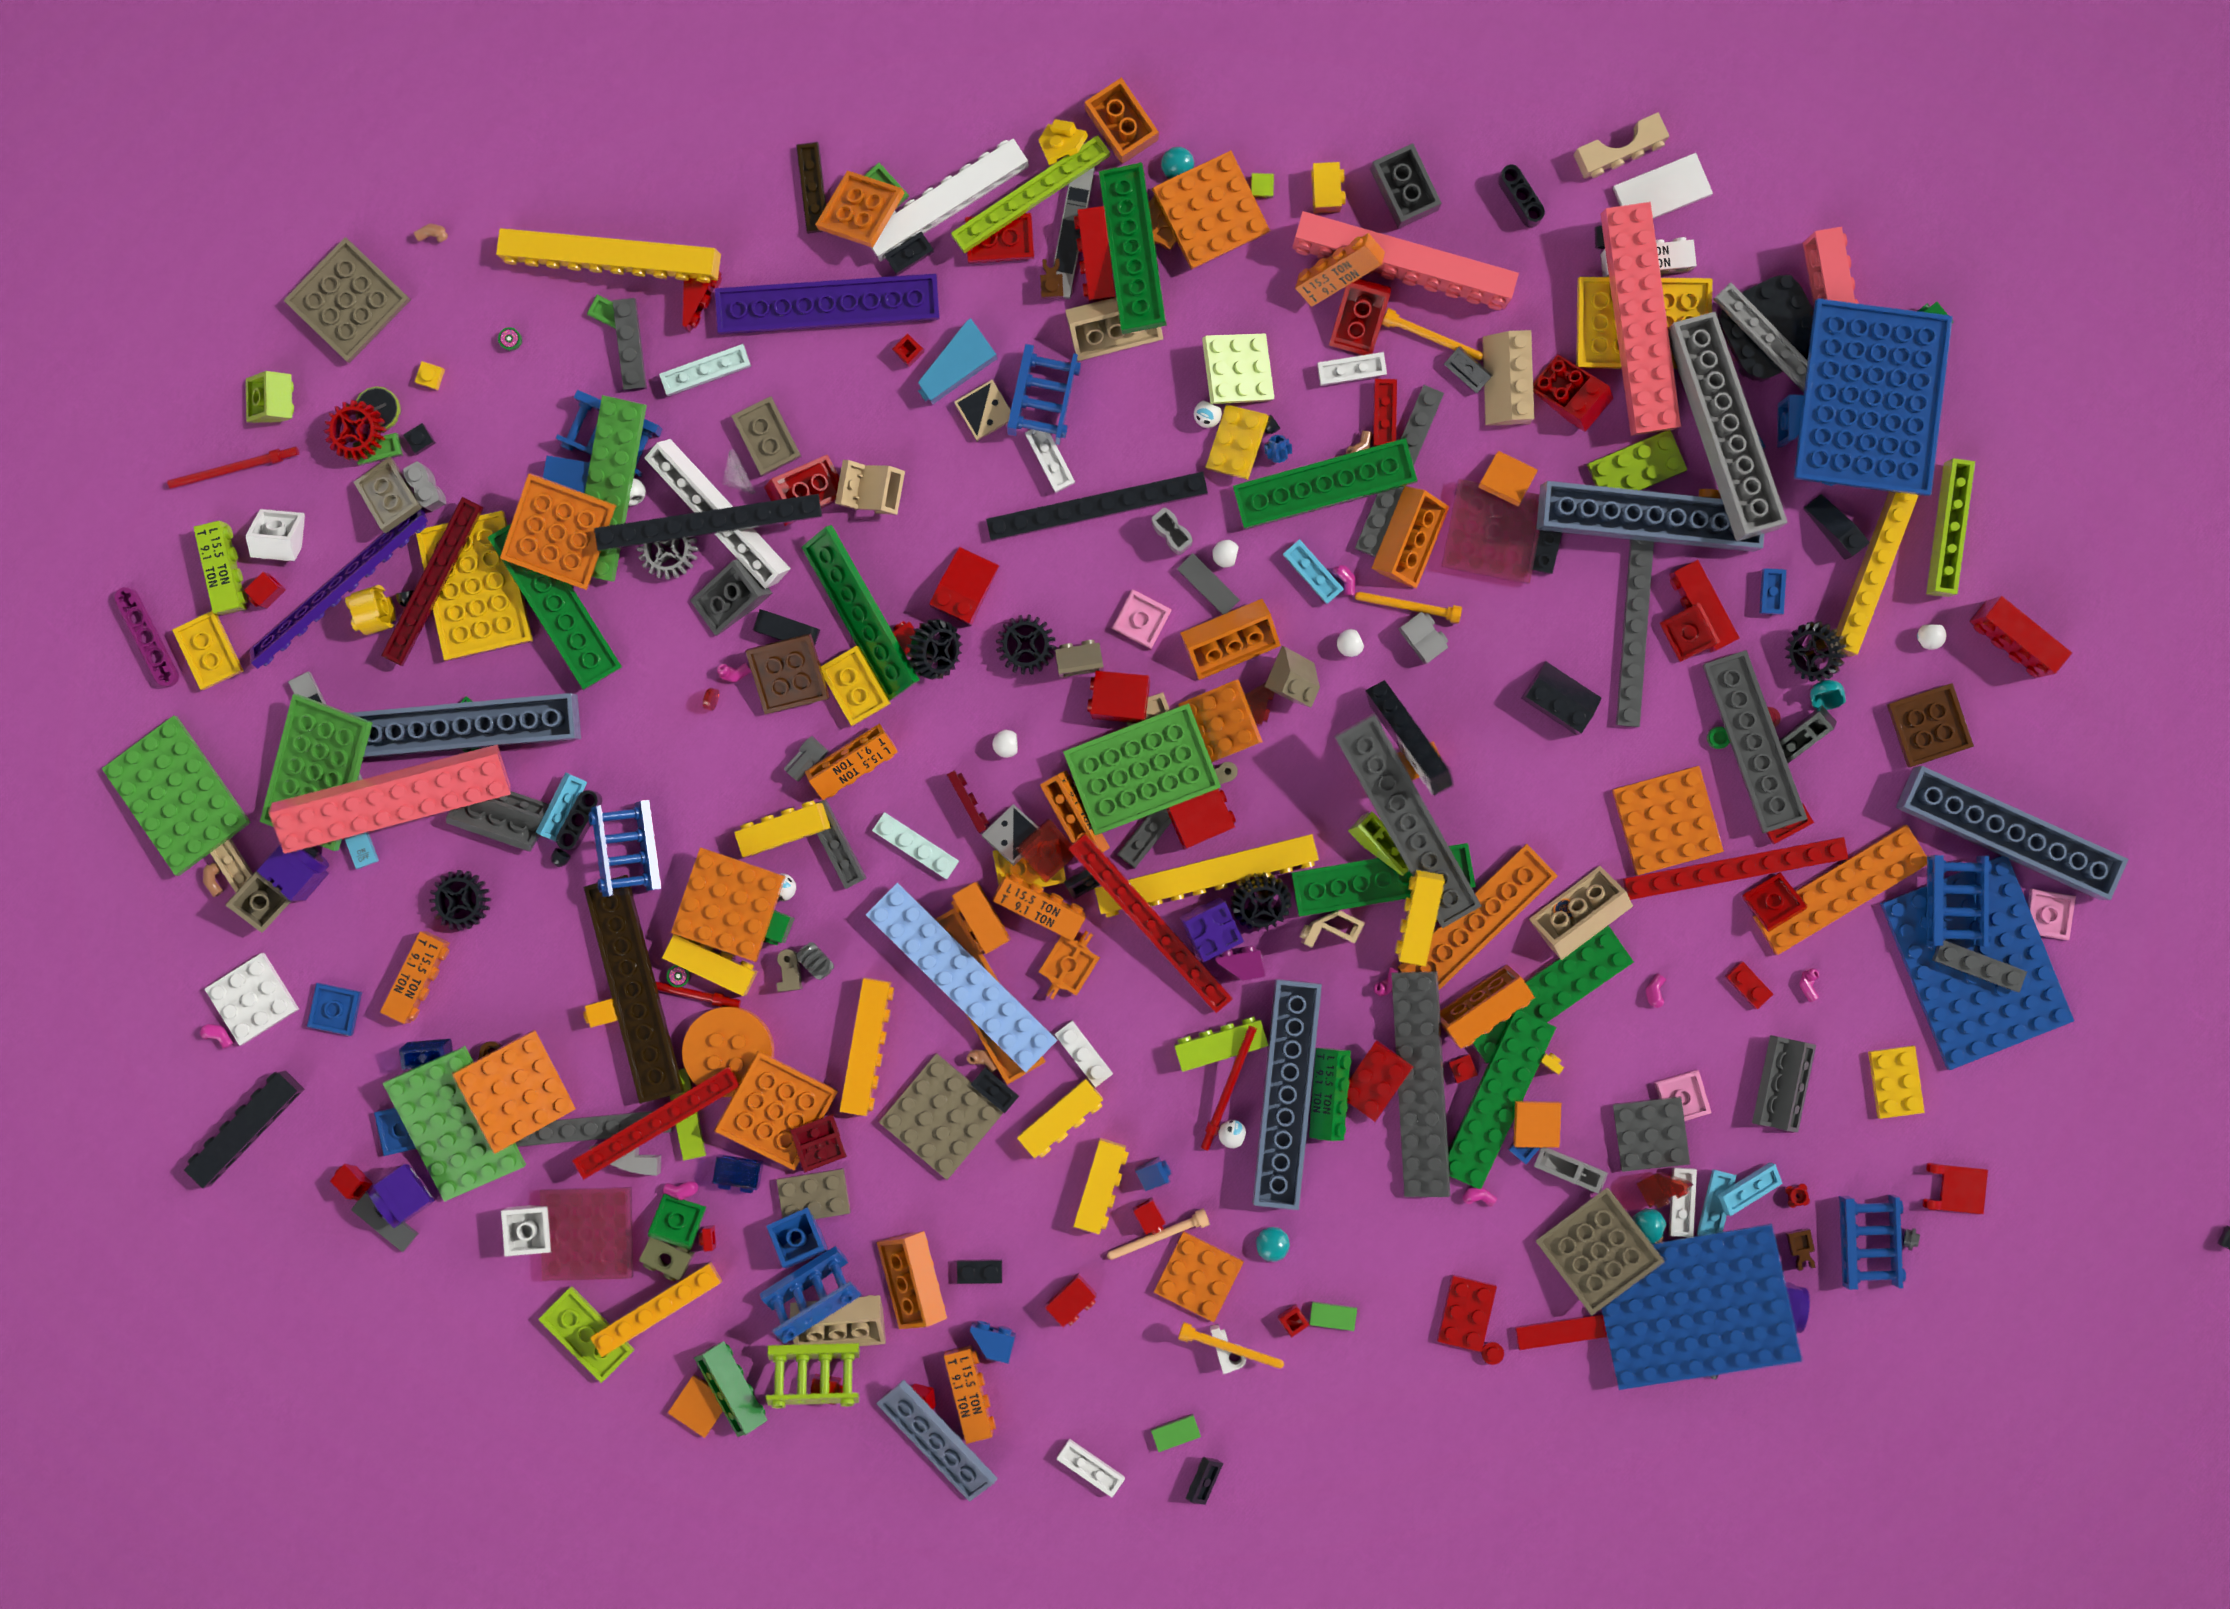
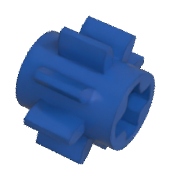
M1274 435L1268 439L1269 444H1264L1267 459H1271L1275 463L1286 461L1288 454H1292V444L1283 435Z

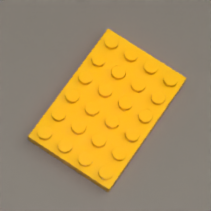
M1609 277L1578 278L1576 366L1579 368H1621ZM1661 278L1668 328L1675 322L1712 313L1713 278ZM1671 351L1673 369H1677V366H1676V363H1675V360H1674V357H1673V354H1672V351Z
M504 511L480 515L433 607L445 661L533 641L523 594L487 538L507 526ZM448 523L427 527L420 533H416L424 570Z

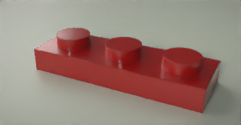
M1397 379L1374 380L1373 447L1396 441Z

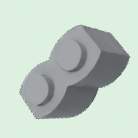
M417 461L403 469L404 477L407 483L414 488L415 497L421 506L433 512L446 505L445 495L436 486L435 477L428 467Z
M1163 508L1152 517L1151 522L1154 530L1161 537L1166 538L1169 548L1174 553L1181 555L1192 546L1193 540L1190 533L1183 526L1178 525L1177 518L1169 509Z
M1420 612L1401 626L1399 631L1421 661L1427 664L1448 648L1446 644L1448 639L1441 631L1437 632L1433 627L1435 622L1428 613L1424 615L1423 612Z

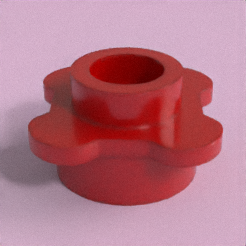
M1801 1183L1795 1187H1786L1785 1193L1788 1194L1789 1200L1787 1204L1789 1207L1795 1208L1797 1205L1806 1206L1809 1204L1808 1188L1805 1184Z

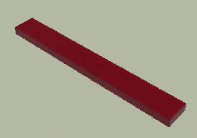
M464 497L461 498L381 654L382 657L400 666H404L484 507Z

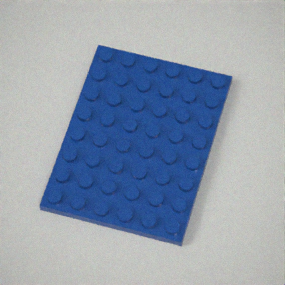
M1826 299L1815 300L1794 479L1921 496L1931 495L1953 316Z
M2005 856L1989 860L1992 864V871L1989 874V928L1991 930L1989 947L1976 946V939H1945V941L2027 971L2020 993L1932 961L1937 946L1927 945V885L1880 903L1947 1070H1953L2074 1022L2011 862ZM1958 872L1945 877L1944 883L1946 885H1976V872ZM1946 894L1943 899V905L1946 907L1976 908V894ZM1946 916L1943 919V928L1946 930H1976V917Z
M1772 1223L1654 1243L1652 1245L1665 1262L1602 1308L1619 1390L1803 1362Z

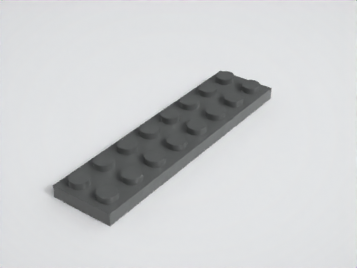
M1747 650L1703 664L1704 672L1762 834L1806 820V813Z

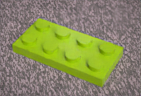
M1671 430L1664 431L1587 464L1595 486L1630 490H1643L1688 470Z
M573 1286L538 1319L600 1383L635 1350L628 1342H625L601 1357L590 1337L610 1324Z

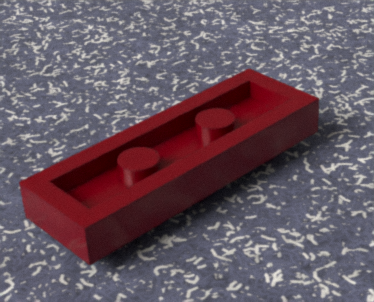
M955 770L948 773L947 776L978 833H983L988 829L986 825L989 822L983 812L979 813L975 807L978 801L972 792L968 794L964 787L968 783L963 774H957Z

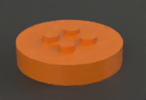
M725 1006L710 1010L698 1017L685 1035L682 1047L684 1067L696 1085L706 1081L729 1066L740 1083L758 1050L774 1058L773 1037L765 1022L747 1009ZM736 1089L723 1097H732Z

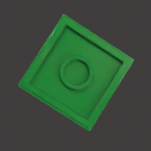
M663 1194L647 1233L648 1237L691 1250L706 1212V1206L686 1200H678Z

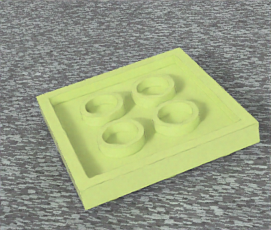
M1266 333L1210 335L1202 338L1211 404L1274 400Z

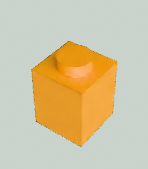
M613 999L585 1006L586 1011L583 1012L585 1022L590 1025V1028L618 1020Z

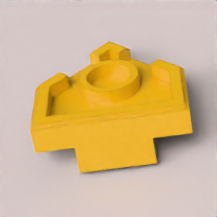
M1055 119L1052 124L1046 126L1038 141L1048 164L1052 165L1057 162V159L1069 154V156L1078 153L1088 135L1085 130L1076 129L1074 122Z

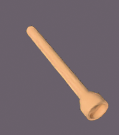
M1204 1208L1197 1210L1192 1215V1218L1165 1228L1155 1235L1150 1234L1111 1250L1107 1253V1257L1113 1260L1194 1226L1196 1228L1209 1226L1210 1222Z

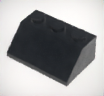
M1545 661L1521 697L1522 700L1576 735L1582 734L1602 699L1547 661Z

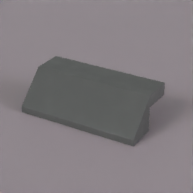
M510 791V795L453 809L447 815L446 823L531 852L540 837L536 830L549 804Z
M1770 1035L1752 1123L1791 1132L1799 1131L1816 1049L1815 1044Z

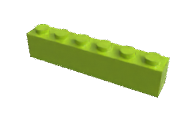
M1952 458L1944 463L1926 591L1928 595L1951 597L1958 593L1975 461Z

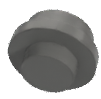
M1912 1228V1230L1906 1229L1903 1238V1247H1907L1910 1251H1912L1913 1247H1918L1920 1234L1916 1233L1915 1228Z

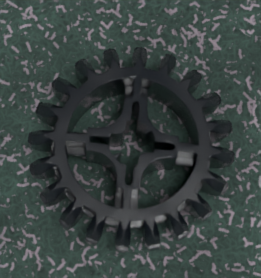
M1019 615L1018 623L1013 618L1010 619L1011 627L1006 623L1003 624L1007 632H998L1004 638L1003 640H996L997 644L1003 645V647L997 648L996 651L997 653L1004 652L999 659L1000 661L1008 659L1005 664L1006 668L1013 664L1012 671L1016 673L1018 667H1020L1021 675H1025V668H1029V672L1032 675L1034 674L1033 667L1036 666L1040 672L1042 671L1040 663L1048 666L1049 662L1045 658H1054V655L1049 653V650H1056V646L1049 645V643L1056 641V638L1048 637L1053 632L1051 628L1046 631L1044 630L1047 622H1043L1040 626L1038 625L1040 622L1039 617H1036L1034 622H1031V615H1027V621H1023L1022 615ZM1023 627L1035 629L1034 632L1027 636H1022L1016 631ZM1040 634H1042L1045 641L1042 654L1034 647L1035 641ZM1010 636L1018 643L1012 656L1008 651ZM1018 637L1022 641L1031 640L1030 646L1033 651L1030 649L1021 650L1022 644ZM1024 654H1031L1036 658V660L1028 663L1017 661Z
M941 619L926 620V623H920L919 628L914 629L915 635L909 636L912 641L911 644L907 645L910 651L906 655L911 657L908 663L913 666L914 671L921 677L931 680L943 679V676L950 675V670H956L954 664L960 662L958 655L962 654V652L959 650V647L963 644L958 640L961 635L956 633L957 629L952 624Z
M1811 621L1806 623V625L1798 626V630L1792 631L1793 637L1787 639L1790 645L1785 648L1790 654L1786 655L1785 658L1792 661L1789 667L1795 666L1794 674L1801 673V679L1809 678V682L1816 681V679L1821 682L1825 678H1832L1833 674L1840 671L1839 667L1845 663L1841 658L1847 655L1842 652V649L1846 648L1847 645L1840 644L1843 636H1836L1838 629L1830 631V624L1823 625L1821 621L1814 624ZM1811 634L1808 645L1802 646L1805 638ZM1829 657L1826 666L1820 669L1823 658Z
M457 870L455 875L453 871L448 872V877H440L442 883H434L438 890L430 891L432 895H435V899H429L430 903H435V907H432L430 910L431 912L438 911L435 919L443 918L441 925L446 926L449 923V929H454L456 925L458 930H463L464 926L467 929H471L473 926L472 922L475 925L480 924L478 917L486 918V914L482 911L490 910V907L485 905V902H490L492 899L485 897V894L489 893L490 890L482 889L486 882H478L479 875L472 877L471 871H466L464 874L462 870ZM457 882H464L467 884L465 888H461L459 892L451 890L449 888L451 885ZM473 890L476 895V904L471 900ZM445 896L449 899V907L447 909L444 902ZM456 896H463L461 900L464 904H458L459 900ZM461 909L472 912L463 919L454 917L455 913H459Z
M1263 872L1261 877H1258L1254 873V878L1250 879L1246 876V882L1239 881V888H1234V896H1231V909L1234 912L1235 919L1239 920L1242 926L1247 925L1249 930L1255 926L1258 932L1261 927H1264L1268 931L1269 925L1276 927V922H1283V915H1288V908H1291V894L1288 892L1287 885L1283 884L1282 879H1276L1275 875L1271 874L1267 877V874ZM1278 895L1277 902L1273 907L1271 903L1274 901V897ZM1249 897L1251 901L1248 903L1249 906L1245 909L1244 904L1247 898Z

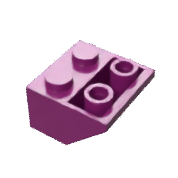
M1253 945L1241 947V952L1236 953L1229 949L1214 957L1215 962L1242 981L1265 977L1260 949H1255Z

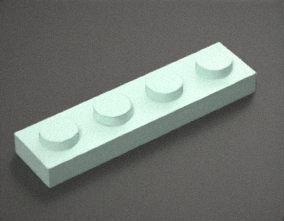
M741 344L660 373L659 375L666 395L671 396L752 366L745 347Z
M885 812L872 830L945 879L949 878L959 863V860Z

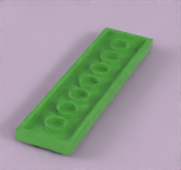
M602 395L585 494L615 504L616 508L610 525H617L626 522L630 491L633 484L647 405ZM621 548L601 551L592 577L615 581Z

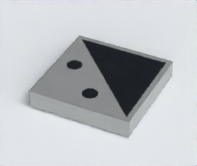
M1014 804L982 834V837L1013 866L1045 836V833Z

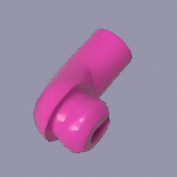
M1344 565L1334 567L1332 571L1333 576L1340 578L1344 582V595L1354 596L1355 575Z
M744 663L737 669L726 664H721L717 668L719 677L730 682H737L752 672L747 663Z
M1389 968L1387 979L1374 986V992L1378 996H1386L1392 992L1391 973L1400 972L1399 969Z
M1815 968L1806 969L1799 983L1809 1002L1819 998L1813 988L1815 980L1819 978V972Z
M1658 973L1646 987L1648 1003L1655 1008H1660L1664 1004L1660 988L1666 981Z
M207 1024L200 1030V1036L203 1039H218L223 1049L234 1044L223 1026Z
M693 1181L685 1182L679 1186L667 1183L664 1186L663 1193L678 1200H685L698 1191V1184Z
M1483 1187L1482 1189L1468 1188L1462 1196L1466 1204L1482 1200L1492 1207L1497 1201V1197Z

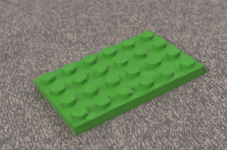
M293 694L260 822L274 827L269 814L271 803L357 781L373 722L302 695ZM342 839L320 844V846L337 851L340 848Z
M1189 703L1063 751L1095 835L1221 788Z
M177 716L169 718L102 768L176 876L183 874L251 823Z
M466 1046L388 1079L383 1083L444 1202L519 1170L526 1165L516 1143L495 1154L492 1152L452 1076L453 1072L473 1062Z

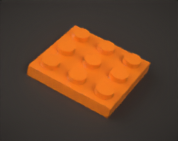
M847 170L815 225L818 230L873 248L905 193L900 187Z
M1239 679L1178 704L1181 707L1189 703L1211 762L1263 742Z
M1183 1231L1154 1289V1293L1215 1322L1244 1261Z

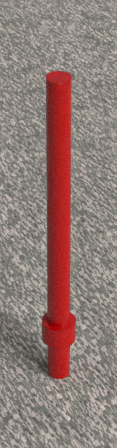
M297 446L284 450L275 449L269 451V454L168 480L167 483L169 488L172 489L270 462L275 464L283 462L285 458L299 455V450Z
M656 981L657 989L661 992L710 1002L713 1006L718 1007L724 1005L740 1008L741 1000L725 997L722 993L715 992L711 994L684 987H674L671 984Z
M1248 1026L1213 1117L1205 1128L1206 1134L1201 1148L1209 1151L1214 1136L1218 1135L1220 1121L1257 1031V1028L1253 1026Z

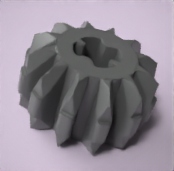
M809 942L797 953V959L816 979L822 980L824 977H827L834 968L832 961L815 943Z

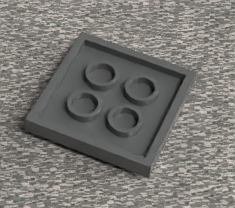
M1681 1096L1613 1104L1622 1172L1690 1165Z

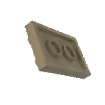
M772 396L732 415L761 476L802 457Z
M388 457L354 481L374 519L385 534L422 508L391 457Z
M844 1168L777 1179L782 1218L807 1207L810 1209L814 1219L851 1213Z

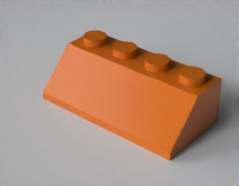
M1404 486L1372 569L1385 577L1417 589L1450 506L1423 489Z
M1259 599L1180 633L1199 680L1281 646L1271 613L1263 599Z
M1505 965L1440 1010L1441 1026L1452 1041L1462 1049L1473 1044L1480 1035L1489 1033L1493 1026L1499 1022L1509 1019L1516 1010L1529 1005L1530 1001L1535 997L1523 978L1510 966Z
M925 1232L907 1233L876 1242L899 1329L928 1327L947 1319Z

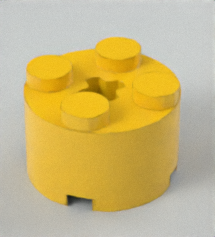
M381 585L353 592L345 598L346 605L352 615L351 625L355 631L360 630L364 635H371L395 626L392 624L393 621H396L394 604L390 596L385 597L383 592L386 590Z

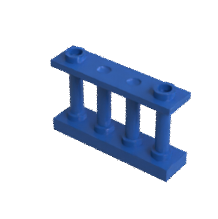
M1025 344L1007 426L1008 435L1016 436L1018 429L1027 428L1056 434V444L1060 445L1061 438H1066L1068 425H1064L1074 376H1079L1081 363L1078 362V354L1073 353L1072 362L1068 363L1038 357V354L1034 353V345ZM1037 365L1069 372L1067 384L1035 378L1030 374L1031 367ZM1031 386L1064 392L1063 404L1031 399L1028 395H1025L1027 387L1031 388ZM1031 407L1061 413L1058 425L1024 419V416H1021L1022 408Z
M577 390L574 398L579 402L578 406L580 408L567 437L565 438L557 434L556 439L561 442V447L573 452L575 448L588 455H592L596 427L587 447L576 443L575 440L588 411H591L592 408L599 411L601 400ZM644 419L636 466L649 437L652 438L653 435L660 437L663 430L659 425ZM635 467L634 476L642 477L643 473Z
M649 800L634 803L635 807L630 810L602 813L600 805L592 807L591 812H589L590 825H593L600 873L598 889L599 892H602L603 897L613 895V888L643 885L646 887V891L661 889ZM631 818L637 820L638 829L635 832L605 835L603 825L605 821ZM635 840L640 842L641 851H639V854L608 857L606 844ZM639 862L643 864L644 873H642V876L611 880L609 866Z
M1927 855V945L1943 946L1945 939H1976V946L1989 947V942L1991 941V930L1989 928V874L1992 871L1989 856H1976V863L1946 862L1944 855ZM1946 871L1976 872V885H1946L1944 883V873ZM1946 894H1976V908L1946 907L1943 905V899ZM1946 916L1976 917V930H1946L1943 928V919Z
M1891 1194L1888 1195L1889 1203L1857 1204L1855 1199L1850 1196H1839L1843 1287L1849 1290H1858V1283L1861 1281L1892 1280V1285L1897 1288H1903V1282L1906 1281V1272L1902 1262L1901 1214L1903 1213V1203L1900 1197ZM1889 1212V1225L1858 1226L1855 1215H1858V1213ZM1859 1235H1890V1248L1859 1249L1856 1238ZM1891 1257V1271L1860 1272L1857 1269V1260H1860V1258Z
M837 1246L832 1247L759 1293L761 1300L772 1311L776 1310L781 1325L773 1329V1333L784 1344L862 1296L861 1292L850 1281L846 1283L841 1267L848 1264V1261ZM833 1273L839 1288L827 1295L822 1279ZM814 1285L819 1301L808 1307L802 1292ZM795 1297L800 1313L789 1319L783 1304Z

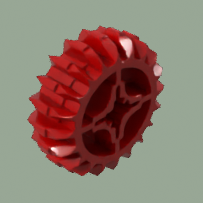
M351 400L350 405L347 402H342V409L334 406L336 414L328 413L332 419L331 421H325V424L330 427L323 430L325 434L330 435L325 439L326 442L332 443L330 449L336 451V455L344 456L346 460L353 458V460L359 461L360 457L366 460L368 459V452L371 455H376L374 448H382L378 444L379 440H386L381 435V433L387 431L386 428L381 427L385 423L384 419L379 418L381 413L377 410L374 411V407L370 404L366 406V403L363 401L357 403V401ZM355 414L365 415L363 419L359 418L356 421L349 418ZM342 424H343V425H344V429H343V431L340 433L341 426H342ZM353 426L357 427V428H356L357 435L354 434L355 431H354ZM370 429V434L367 438V431ZM356 440L362 444L353 448L345 446L348 442L352 443Z

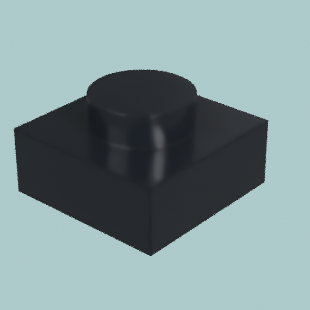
M423 423L403 434L417 455L436 444Z

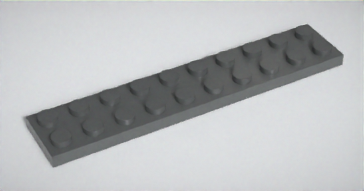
M1373 713L1334 735L1412 876L1415 877L1416 870L1443 875L1444 886L1436 918L1440 926L1444 928L1481 907L1479 900L1376 715Z
M1438 971L1393 972L1391 975L1396 1054L1414 1066L1398 1089L1404 1197H1449L1451 1195Z

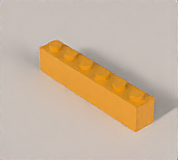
M863 978L840 1112L867 1116L869 1111L873 1112L875 1098L871 1097L873 1089H877L879 1076H876V1069L881 1067L883 1054L879 1052L880 1046L885 1045L887 1032L883 1031L884 1023H888L891 1010L887 1009L888 1000H893L894 987H891L892 982Z
M712 1262L590 1338L601 1357L714 1288L722 1282V1279Z

